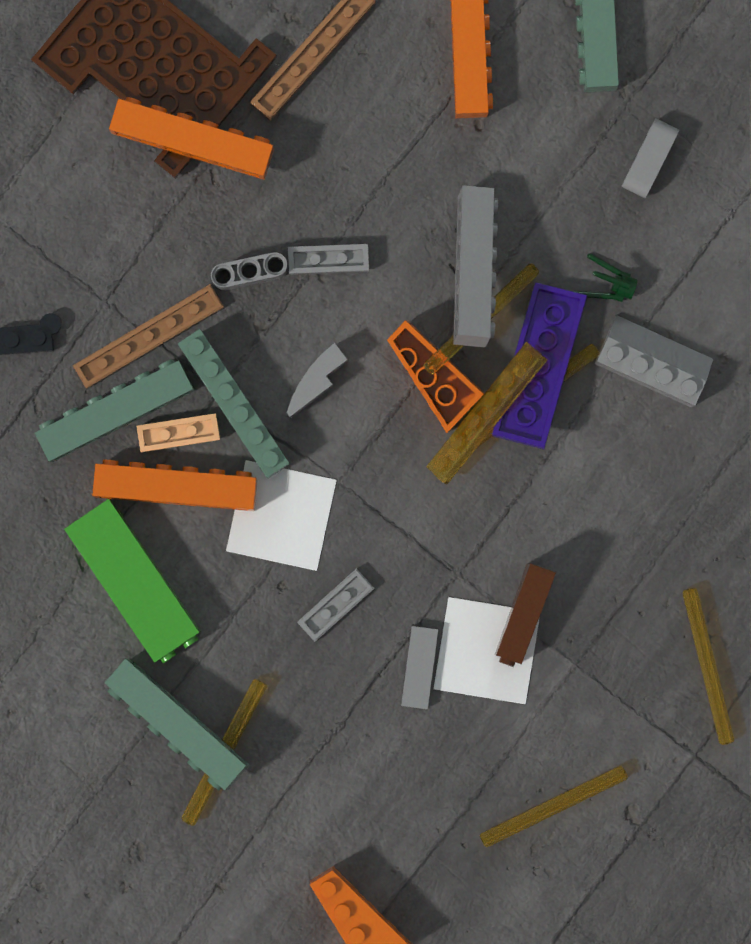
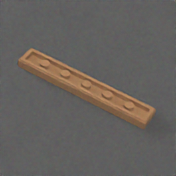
M341 0L251 100V105L271 121L375 5L376 1Z
M211 284L74 364L73 367L86 389L220 311L224 306Z

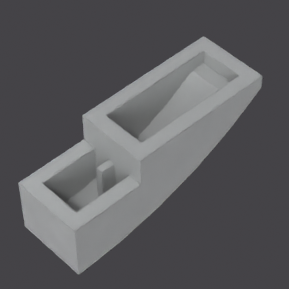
M335 343L317 358L299 382L287 410L290 418L333 387V384L327 377L348 362Z

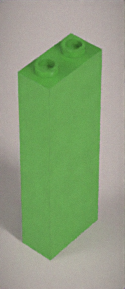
M107 499L64 529L154 663L159 660L165 663L177 655L174 651L182 644L187 648L199 640L196 635L201 632L112 499Z

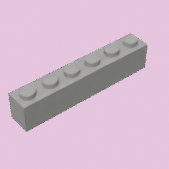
M462 185L458 195L453 345L486 347L489 339L494 338L495 322H491V313H494L496 298L492 297V288H495L496 272H492V263L495 264L497 258V248L493 247V239H496L498 229L497 223H493L494 214L496 215L498 210V199L494 198V188Z

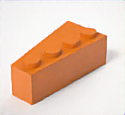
M405 320L387 339L446 433L485 394L408 320Z
M334 866L310 880L309 885L346 944H412Z

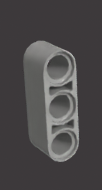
M655 118L621 187L646 198L677 137L679 129Z
M278 252L268 253L216 265L212 269L211 279L220 290L240 288L283 278L287 274L288 263L282 254ZM274 259L283 262V268L279 272H271L268 269L269 263ZM247 265H253L257 268V273L252 278H246L242 274L244 267ZM223 270L231 273L230 280L225 284L218 283L216 280L217 274Z

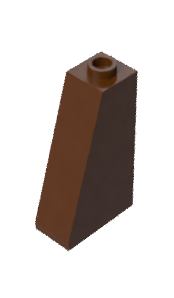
M531 563L526 564L495 655L500 657V663L514 667L515 663L522 664L556 572Z

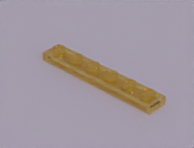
M526 342L426 466L441 482L448 484L548 360L530 343Z

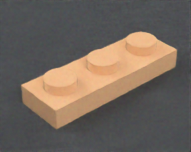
M216 413L136 426L141 453L220 440Z

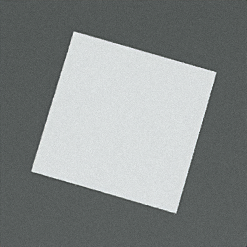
M246 460L243 471L251 472L252 477L257 478L255 511H234L226 551L317 571L337 480L285 468L268 479L256 462Z
M448 597L433 689L526 704L539 620L522 664L515 663L514 667L500 663V657L495 655L511 607Z

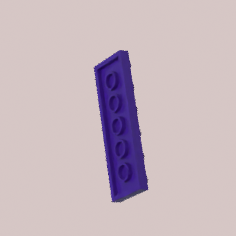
M535 282L492 435L494 437L545 450L587 295Z

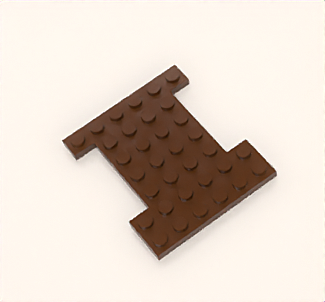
M80 0L31 60L73 95L91 75L119 99L126 100V97L134 98L141 101L142 106L151 108L152 105L166 108L168 114L177 116L178 112L192 116V121L202 124L203 120H207L220 126L277 58V55L256 38L241 57L238 58L169 0ZM162 150L154 162L176 179L193 158Z

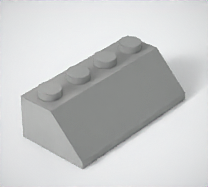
M616 315L594 364L691 408L696 405L704 388L713 359Z

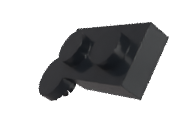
M48 313L41 318L40 325L1 327L0 355L54 351L52 335L60 331L62 327L61 319L56 314Z

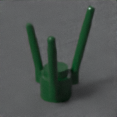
M589 253L587 258L616 274L615 277L598 271H593L594 276L611 282V291L615 293L572 292L587 295V298L614 299L620 302L624 298L631 300L638 280L632 278L631 274L623 272Z

